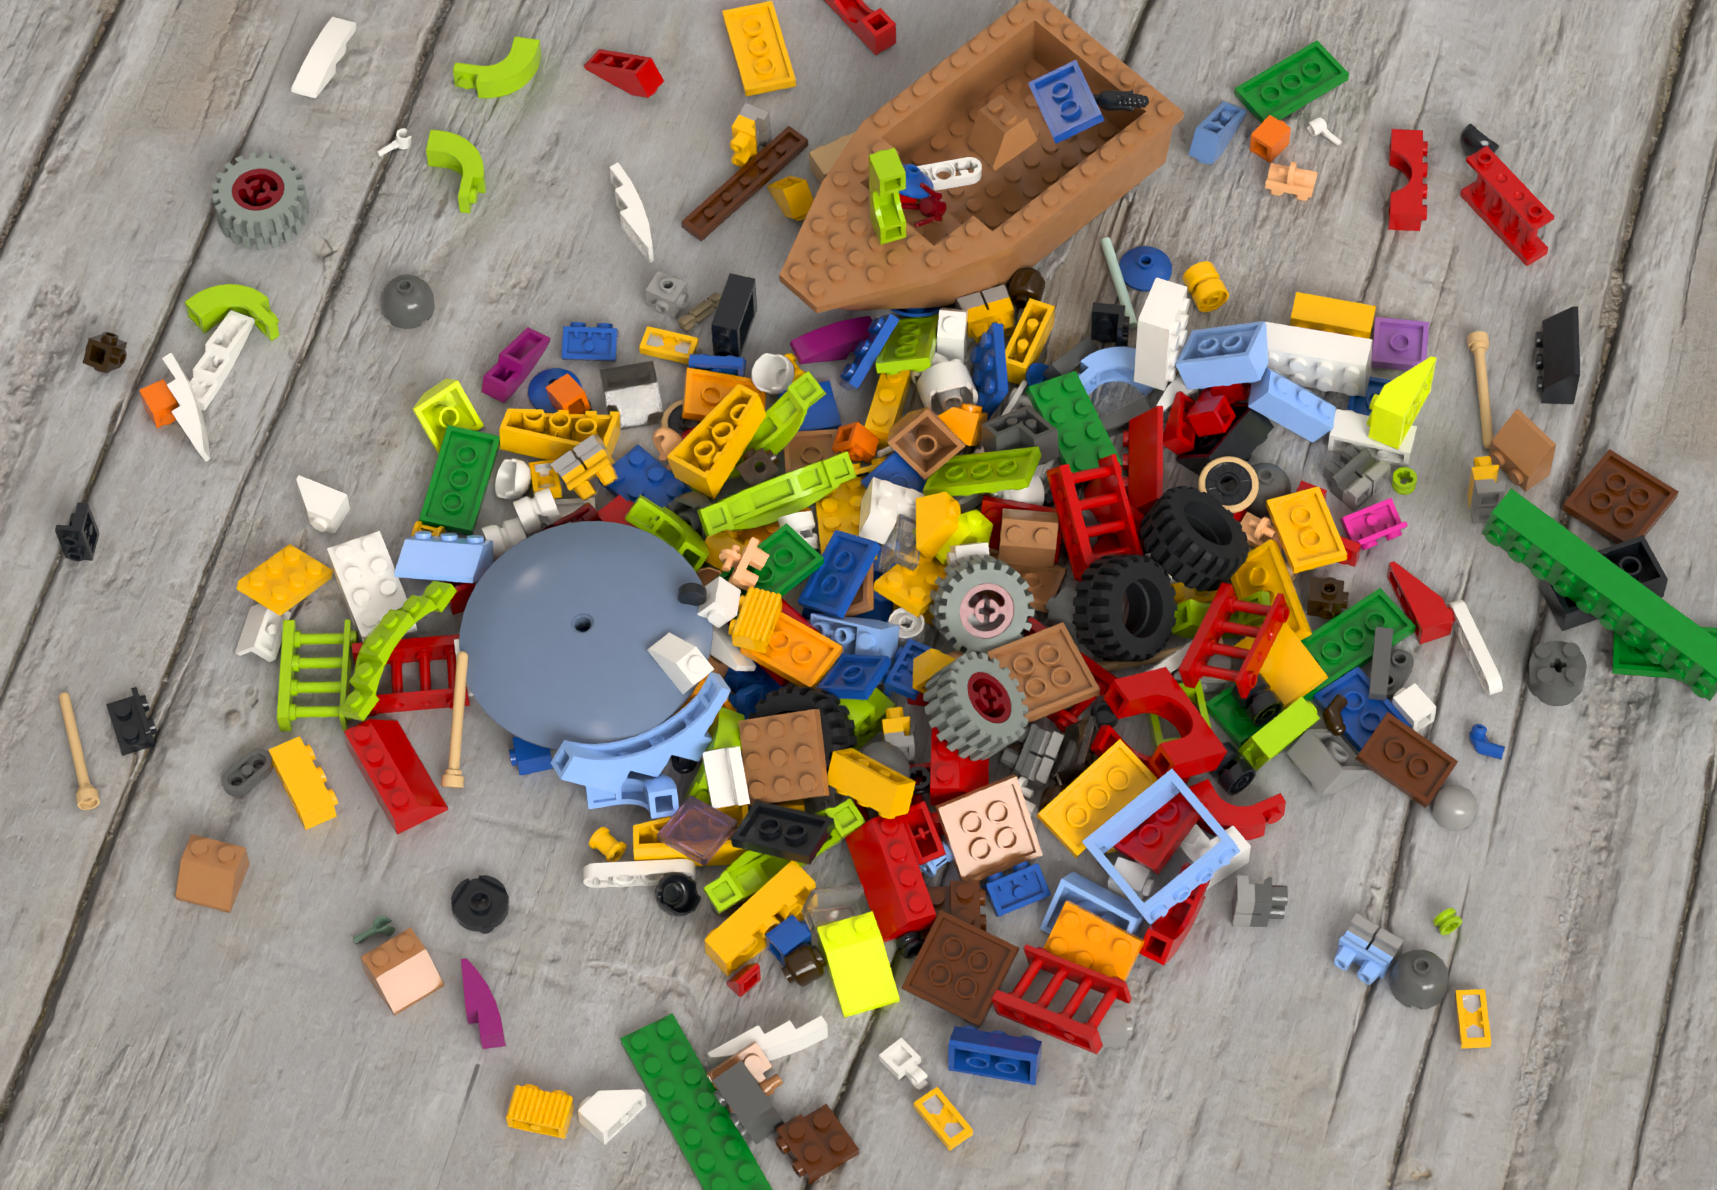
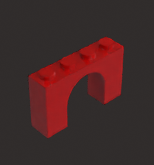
M1166 667L1115 679L1103 698L1118 719L1150 713L1168 720L1178 730L1181 738L1160 743L1149 761L1160 778L1171 769L1181 779L1216 770L1227 753L1226 748Z

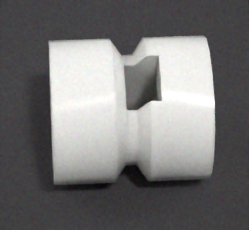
M549 487L535 492L532 499L526 496L513 502L526 535L540 530L544 523L550 526L562 518Z
M804 511L777 518L779 528L787 523L816 551L820 549L818 536L812 532V529L815 527L812 511Z
M519 517L503 521L502 528L497 525L481 528L484 540L493 541V562L507 550L526 539Z
M903 608L895 610L890 615L888 623L900 625L897 651L901 646L905 647L909 638L925 644V622L922 615L917 618Z

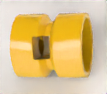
M1209 261L1199 262L1191 266L1183 274L1182 280L1188 292L1192 294V299L1199 311H1214L1228 300L1229 292L1223 281L1220 280L1213 263Z

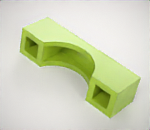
M895 148L879 150L869 155L870 221L881 245L906 238V219L899 196V191L906 189V172Z

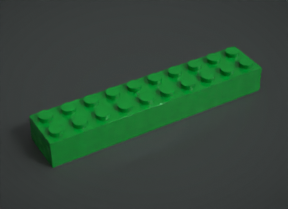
M1511 488L1491 512L1481 533L1485 536L1486 540L1493 546H1499L1505 550L1513 561L1528 567L1536 578L1547 581L1558 594L1569 597L1581 611L1592 614L1604 628L1613 630L1622 636L1626 644L1641 650L1649 661L1654 664H1660L1668 670L1672 678L1677 681H1683L1690 686L1693 693L1698 697L1711 701L1717 693V639Z

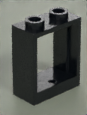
M732 273L729 274L711 324L713 355L741 357L757 312L756 279Z

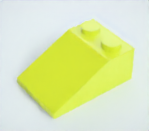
M1429 357L1384 385L1380 394L1373 396L1369 406L1372 412L1367 420V426H1370L1368 438L1399 450L1431 392L1437 358Z
M873 911L817 927L818 946L827 964L826 969L844 1018L900 1002L882 936Z

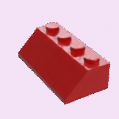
M1156 406L1130 419L1129 431H1123V447H1128V454H1123V470H1128V477H1123V483L1126 493H1128V501L1144 515L1163 495V406Z
M368 719L344 731L349 752L397 835L448 810L445 801L398 721Z
M937 727L932 728L931 805H939L989 784V758L986 760H981L980 758L977 761H970V756L965 759L958 756V749L951 752L947 748L948 741L946 739L940 741L936 736L940 733Z
M901 815L895 816L893 819L881 816L870 819L847 836L845 841L870 911H873L884 943L900 938L909 932H918L932 927L936 919V912Z

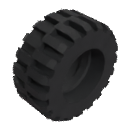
M1178 486L1164 492L1144 515L1140 525L1141 540H1144L1143 545L1146 551L1150 552V557L1155 562H1158L1164 568L1163 572L1171 575L1172 579L1176 582H1182L1185 587L1190 589L1196 588L1197 591L1201 592L1218 590L1221 583H1226L1246 561L1249 551L1247 535L1242 531L1240 522L1236 521L1233 517L1234 514L1229 509H1225L1219 500H1214L1210 494L1200 492L1197 488Z
M1105 555L1092 562L1089 568L1081 575L1082 581L1077 583L1075 588L1077 595L1073 598V606H1075L1073 620L1077 622L1078 628H1076L1078 636L1083 638L1082 643L1088 650H1091L1090 652L1094 656L1105 661L1142 662L1143 660L1153 658L1156 653H1159L1165 647L1164 642L1170 639L1172 635L1171 628L1175 626L1177 619L1174 618L1175 610H1177V602L1174 601L1176 592L1175 588L1170 585L1172 580L1167 572H1163L1164 568L1152 558L1141 555ZM1126 591L1129 601V614L1124 625L1121 603Z
M787 686L780 688L779 691H771L766 694V700H759L755 705L757 711L750 713L748 719L820 709L827 774L833 751L853 748V745H857V737H854L852 732L853 729H856L854 720H849L847 717L850 715L849 710L845 705H839L840 699L838 697L828 694L826 690L821 688Z

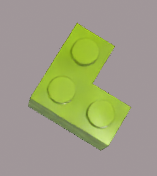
M878 688L874 689L867 700L840 699L839 705L847 707L850 715L847 717L849 720H854L856 729L852 730L853 736L857 737V745H853V749L859 751L881 732L882 720L886 719L885 709L896 707V704Z

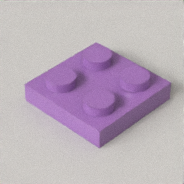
M1375 317L1372 367L1408 371L1426 360L1429 322Z

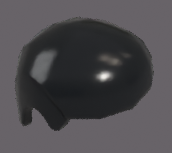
M1468 124L1461 132L1460 143L1463 150L1469 156L1486 146L1494 153L1499 148L1497 143L1481 133L1472 124Z
M672 872L662 877L655 889V899L658 907L669 916L682 917L696 910L701 901V896L697 893L696 882L683 873Z

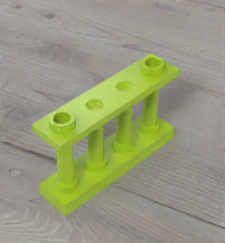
M345 619L344 633L306 634L297 631L295 620H283L277 721L280 732L292 731V721H296L297 718L339 717L342 731L348 729V720L353 719L345 717L340 712V708L350 694L351 683L349 680L351 679L352 644L358 643V632L352 629L351 619ZM343 644V657L300 658V655H297V648H301L302 645ZM342 668L341 681L299 682L298 679H295V672H300V669ZM299 693H340V706H297V704H293L294 696H298Z

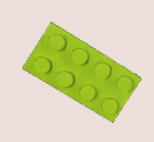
M939 314L922 318L900 319L877 356L875 363L877 374L894 375L904 370L920 372L930 368L937 343Z
M1039 446L953 456L928 477L923 493L925 496L941 492H947L950 496H970L976 493H996L1012 489L1022 490L1029 487L1042 454Z

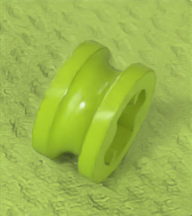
M1408 467L1396 469L1393 473L1392 488L1401 495L1411 494L1416 489V472ZM1403 478H1407L1409 482L1407 481L1406 484H1402L1400 480L1402 481Z
M1454 908L1442 911L1433 920L1434 926L1440 927L1439 933L1441 935L1453 932L1462 924L1463 920L1460 916H1455L1456 910Z

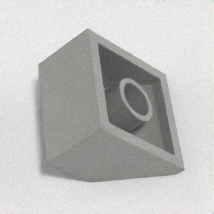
M1307 729L1287 752L1293 760V766L1305 774L1310 780V786L1319 794H1337L1371 771L1355 759L1358 753L1342 735L1334 736L1327 729Z

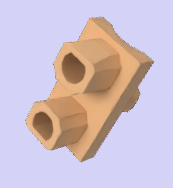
M1291 162L1290 167L1271 163L1265 189H1270V193L1280 196L1286 192L1294 194L1296 199L1306 201L1308 197L1312 198L1317 172L1296 168L1297 162Z
M1247 512L1240 523L1242 531L1247 535V543L1257 548L1268 540L1273 539L1277 542L1281 552L1283 547L1275 527L1270 524L1271 519L1267 517L1260 519Z
M754 537L744 547L741 555L739 554L740 547L737 545H733L731 549H723L719 554V559L724 563L722 569L725 572H729L731 567L734 568L728 582L746 591L751 586L754 588L759 578L758 575L746 570L747 566L750 565L761 571L769 557V554L757 547L759 540Z

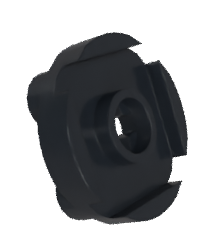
M479 875L478 878L472 880L467 878L460 882L452 893L453 916L465 929L487 934L500 925L508 915V894L504 885L494 877ZM482 899H486V906L483 908H476L473 903L475 900L480 902Z

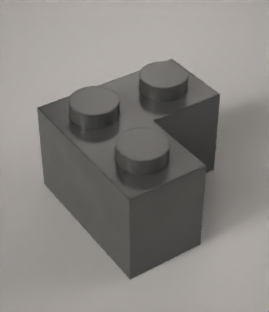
M1029 405L981 424L984 452L1039 446L1042 456L1037 466L1046 464L1048 461L1059 457L1057 429Z
M742 1060L712 1080L718 1089L713 1092L722 1107H725L727 1104L730 1106L733 1113L729 1117L744 1139L751 1137L754 1143L758 1144L774 1133L776 1128L785 1124Z

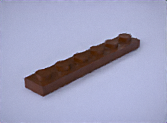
M788 126L682 220V228L702 242L807 148L808 139Z

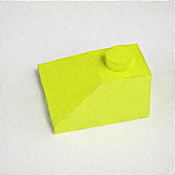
M444 379L426 391L412 408L438 455L448 425L474 431L484 426L458 380Z
M977 509L961 514L958 517L957 530L935 557L945 565L947 564V552H950V546L987 542L989 546L993 524ZM916 528L911 530V535L915 538Z

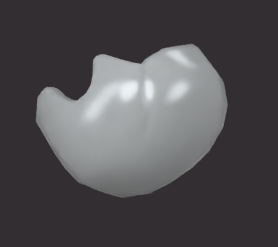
M1460 785L1442 787L1435 795L1432 811L1433 818L1444 828L1462 830L1471 825L1474 820L1477 808L1476 799L1469 789Z

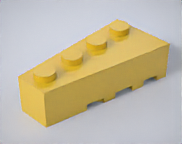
M738 384L667 456L675 478L713 499L716 498L766 417L758 393Z
M508 408L499 428L500 450L545 460H557L591 435H599L612 456L621 433L620 412L610 411V415H597V411H585V414H569V410L544 413L543 409Z
M748 804L713 808L712 810L696 813V810L685 812L683 817L675 819L665 817L633 825L634 861L688 859L693 861L695 866L730 865L747 851L732 847L731 837L747 815Z
M791 860L725 922L709 932L704 940L705 953L727 977L766 948V934L793 914L800 922L817 910L816 882L796 861Z

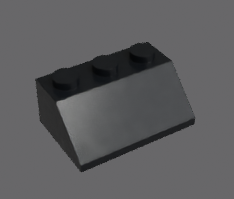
M1572 306L1543 320L1541 330L1535 333V348H1540V354H1536L1535 361L1536 370H1540V376H1537L1536 392L1541 393V403L1574 405L1580 378L1578 307Z
M1248 403L1231 404L1230 406L1236 417L1226 433L1198 437L1196 434L1194 450L1178 455L1176 460L1179 464L1199 476L1209 462L1220 457L1232 456L1247 462L1256 447L1266 441L1268 433L1274 426L1266 416L1248 407ZM1225 479L1222 482L1225 483L1230 481L1231 479Z

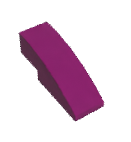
M864 316L823 326L791 340L790 346L799 364L845 360L850 352H854L861 340L865 341L868 338L870 332L867 329L872 319L870 316Z
M527 327L499 353L498 363L483 376L481 392L505 403L533 370L549 345L550 337Z
M467 958L461 959L468 1024L479 1023L482 1049L506 1046L501 1016L487 983Z

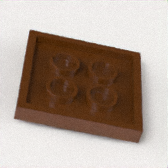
M1609 449L1564 502L1562 510L1616 544L1642 535L1645 537L1676 500L1679 491Z
M940 910L901 989L981 1028L993 1004L991 998L996 990H1000L1019 951V947Z

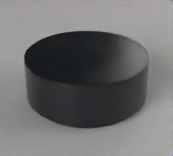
M686 583L679 587L678 601L680 603L700 606L706 602L707 590L701 584Z
M1105 701L1097 702L1091 709L1090 719L1096 728L1100 729L1101 725H1110L1114 728L1117 725L1119 719Z

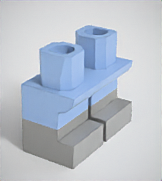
M1356 913L1350 922L1348 930L1339 939L1334 965L1347 971L1354 962L1361 967L1357 973L1359 980L1370 985L1377 977L1383 979L1402 953L1404 940L1383 928L1378 932V925Z

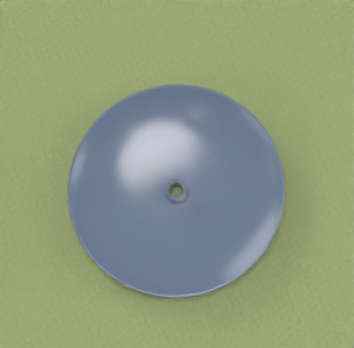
M582 521L563 524L538 532L522 540L500 556L483 574L467 602L460 628L459 648L460 652L465 651L468 654L466 675L468 686L479 705L498 725L524 741L541 747L558 750L564 740L583 744L610 743L647 732L673 716L689 699L699 684L698 682L690 690L682 694L647 650L665 635L671 633L696 646L708 661L713 640V624L707 618L697 615L699 606L682 604L678 601V589L680 586L686 583H698L702 586L703 584L693 567L672 546L644 530L629 525L604 521ZM583 627H590L589 630L585 632H579V630Z

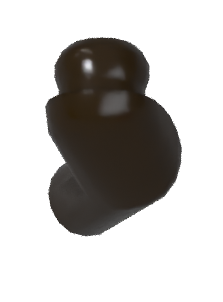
M1340 694L1334 697L1322 715L1327 730L1334 736H1340L1346 730L1340 712L1348 704V701Z

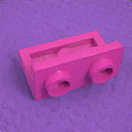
M1392 498L1340 518L1347 539L1360 543L1362 551L1378 545L1376 540L1384 536L1387 541L1401 536V530L1408 526L1406 521L1401 522Z

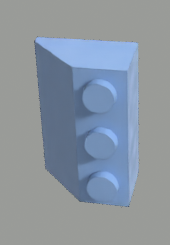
M1265 321L1192 330L1175 364L1187 390L1260 381L1268 365L1267 325Z
M1266 367L1261 380L1251 383L1248 407L1312 443L1333 429L1336 407L1280 373Z
M417 531L415 535L405 539L394 571V577L475 583L481 579L483 574L493 564V541L484 540V537L481 535H469L465 539L457 538L455 533H443L440 537L432 536V532Z
M1073 871L1061 879L1040 929L1048 934L1051 933L1065 902L1068 900L1137 937L1145 918L1130 901Z

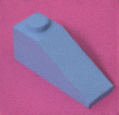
M1223 101L1196 127L1188 155L1196 158L1200 163L1213 164L1223 154L1245 118L1247 110Z

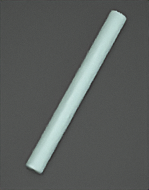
M1106 237L1100 241L1120 305H1125V316H1130L1129 329H1134L1138 324L1111 239Z

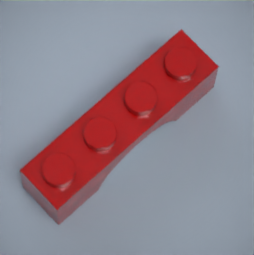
M824 0L875 56L896 44V23L881 8L874 11L862 0Z
M1391 129L1389 166L1400 170L1407 177L1409 183L1402 189L1390 194L1388 230L1420 231L1421 222L1427 220V205H1423V199H1427L1428 185L1423 183V178H1427L1428 162H1423V157H1427L1428 141H1423V130Z

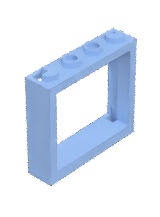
M1173 769L1169 770L1082 841L1149 924H1152L1160 916L1165 917L1171 907L1176 903L1186 900L1192 890L1198 885L1208 882L1213 877L1214 872L1222 866L1230 864V859L1240 852L1232 838ZM1180 792L1221 841L1143 903L1105 857L1104 853Z

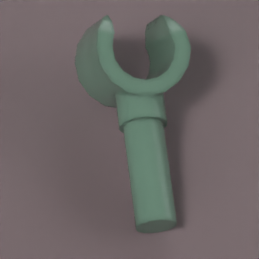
M378 916L373 922V927L353 937L355 943L357 944L378 933L386 937L393 935L395 928L387 925L392 920L385 916Z

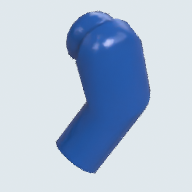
M1473 725L1472 731L1469 732V740L1476 752L1501 760L1505 746L1491 743L1486 736L1487 728L1484 725Z

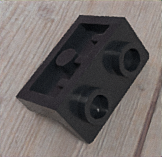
M1093 302L1092 340L1102 343L1116 342V347L1128 346L1130 316H1125V305Z
M77 503L75 513H72L70 516V526L56 525L55 533L65 558L72 561H93L99 530L89 504Z
M137 687L131 688L133 696L106 704L122 756L155 746L152 735L157 734L153 718L147 719L145 712L150 711L145 695L139 696Z

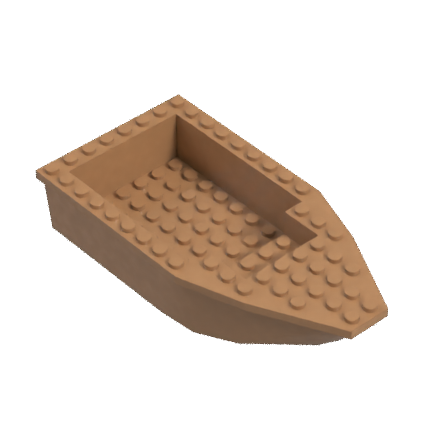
M1022 0L861 123L822 181L779 274V280L815 313L836 308L861 311L943 307L956 303V298L980 292L982 296L983 290L1009 283L1016 271L1026 267L1032 268L1166 162L1173 127L1184 119V112L1049 1ZM1076 60L1092 94H1100L1105 90H1133L1134 94L1147 96L1149 104L1145 108H1136L1133 112L1126 110L1106 111L1099 107L1105 121L1056 144L1028 83ZM1002 95L1028 119L1038 141L994 171L969 147L968 141L979 110L991 100ZM895 148L901 163L913 164L915 166L965 157H973L981 162L982 177L977 183L937 190V192L942 193L941 198L946 202V212L942 216L941 222L934 221L916 228L914 227L916 222L928 217H925L920 210L902 209L906 219V238L880 244L870 221V154H874L879 150ZM967 168V169H966V170H968L969 173H973V172H974V171L971 170V168ZM946 171L937 174V177L940 179H948L951 176ZM916 198V203H910V204H920V201H921L923 198H921V199H917V198Z

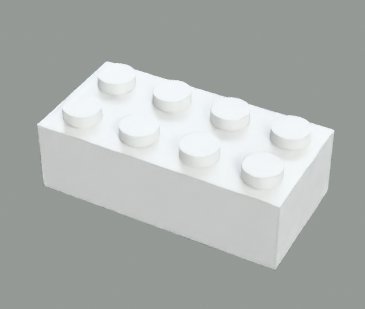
M1160 278L1155 279L1138 319L1134 382L1165 391L1168 381H1174L1177 372L1175 364L1185 346L1184 343L1188 332L1185 328L1189 319V315L1186 313L1189 308L1190 299L1187 298L1186 286Z
M1265 322L1267 325L1268 346L1267 367L1303 387L1315 388L1325 392L1345 393L1349 396L1365 397L1372 370V339Z
M380 531L327 548L331 568L361 643L364 642L370 631L390 609L397 610L403 607L407 600L399 578L394 577L395 568ZM416 623L401 639L418 636Z

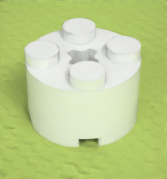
M960 359L931 365L930 368L924 371H920L921 376L917 381L918 393L924 408L928 407L936 416L952 407H960L962 403L977 404V391L968 369Z

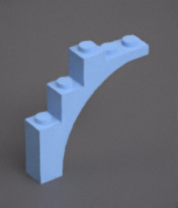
M710 672L699 693L683 709L664 723L637 736L616 742L583 744L564 740L552 759L551 765L561 780L617 793L621 785L626 781L630 771L658 777L667 765L671 755L699 762L702 753L706 751L712 741V737L707 730L712 725L715 716L727 700L731 690L720 674Z

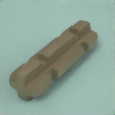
M714 292L707 298L708 301L704 300L688 312V316L685 314L679 318L678 324L683 331L689 332L696 326L695 323L699 324L715 312L714 309L716 308L717 310L722 295Z

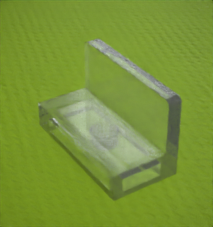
M902 514L897 516V521L886 543L882 544L879 572L883 574L893 563H897L912 571L919 565L920 551L916 549V521Z
M855 884L812 889L801 909L810 932L817 933V927L861 915L862 912L857 902L864 891L863 885Z

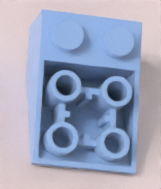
M811 613L810 624L823 636L841 645L843 648L842 654L889 656L892 663L889 669L893 668L896 663L894 659L898 648L900 625L874 619L846 616L840 619L827 614Z

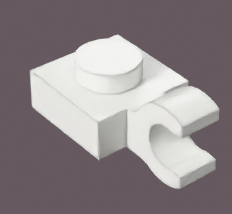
M902 1038L879 1054V1060L898 1080L906 1075L918 1091L928 1085V1082L925 1080L927 1074L917 1066L921 1063V1057Z

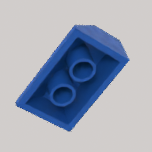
M955 1026L948 1044V1070L1036 1085L1042 1054V1041L1036 1040L1031 1036L1016 1037L1007 1035L1002 1031L987 1032L978 1030L973 1026Z

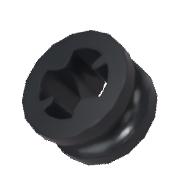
M671 755L672 767L678 773H690L697 766V761L689 759V762L684 760L679 762V756Z
M915 766L910 769V779L916 781V777H921L922 781L921 785L915 784L913 795H923L930 790V772L924 767Z
M912 931L903 935L897 941L896 947L902 950V956L905 959H909L918 955L924 940L920 939L919 932Z

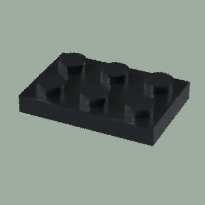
M756 800L731 837L732 847L810 865L835 828L834 818Z

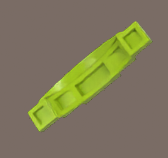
M809 371L787 387L788 390L765 412L766 417L742 455L755 447L756 450L763 448L765 452L770 449L776 456L793 439L804 421L808 408L826 395V392ZM740 457L727 479L741 476L736 467L744 461L742 457ZM759 461L755 464L754 468L757 469L764 464ZM691 487V489H692L694 492H700V491L696 490L695 488Z
M848 451L743 489L736 494L718 500L714 504L701 508L697 512L706 536H711L724 530L741 531L774 523L778 521L777 518L794 514L807 508L833 492L841 483L854 479L857 476Z
M432 581L422 596L411 595L405 601L403 607L397 610L390 609L370 631L359 651L355 673L349 680L355 689L348 695L345 703L340 708V712L345 717L360 721L366 719L379 701L376 691L392 651L404 634L417 621L432 611L443 612L457 592L452 584Z
M851 798L835 808H827L814 813L834 818L835 828L816 857L838 844L842 838L866 823ZM747 850L722 872L720 878L705 886L703 891L717 913L720 914L741 900L743 902L753 896L791 860ZM797 862L801 868L807 865L804 863Z

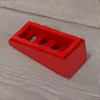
M1181 391L1176 392L1163 433V446L1177 455L1194 450L1195 430L1187 417L1195 401Z

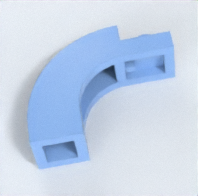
M1105 348L1091 353L1081 360L1078 376L1088 395L1098 386L1111 381L1128 383L1145 396L1155 388L1134 382L1136 348Z
M630 771L626 781L621 785L617 793L585 786L588 809L633 804L646 808L650 813L651 819L680 815L676 785L669 776L660 773L658 777Z

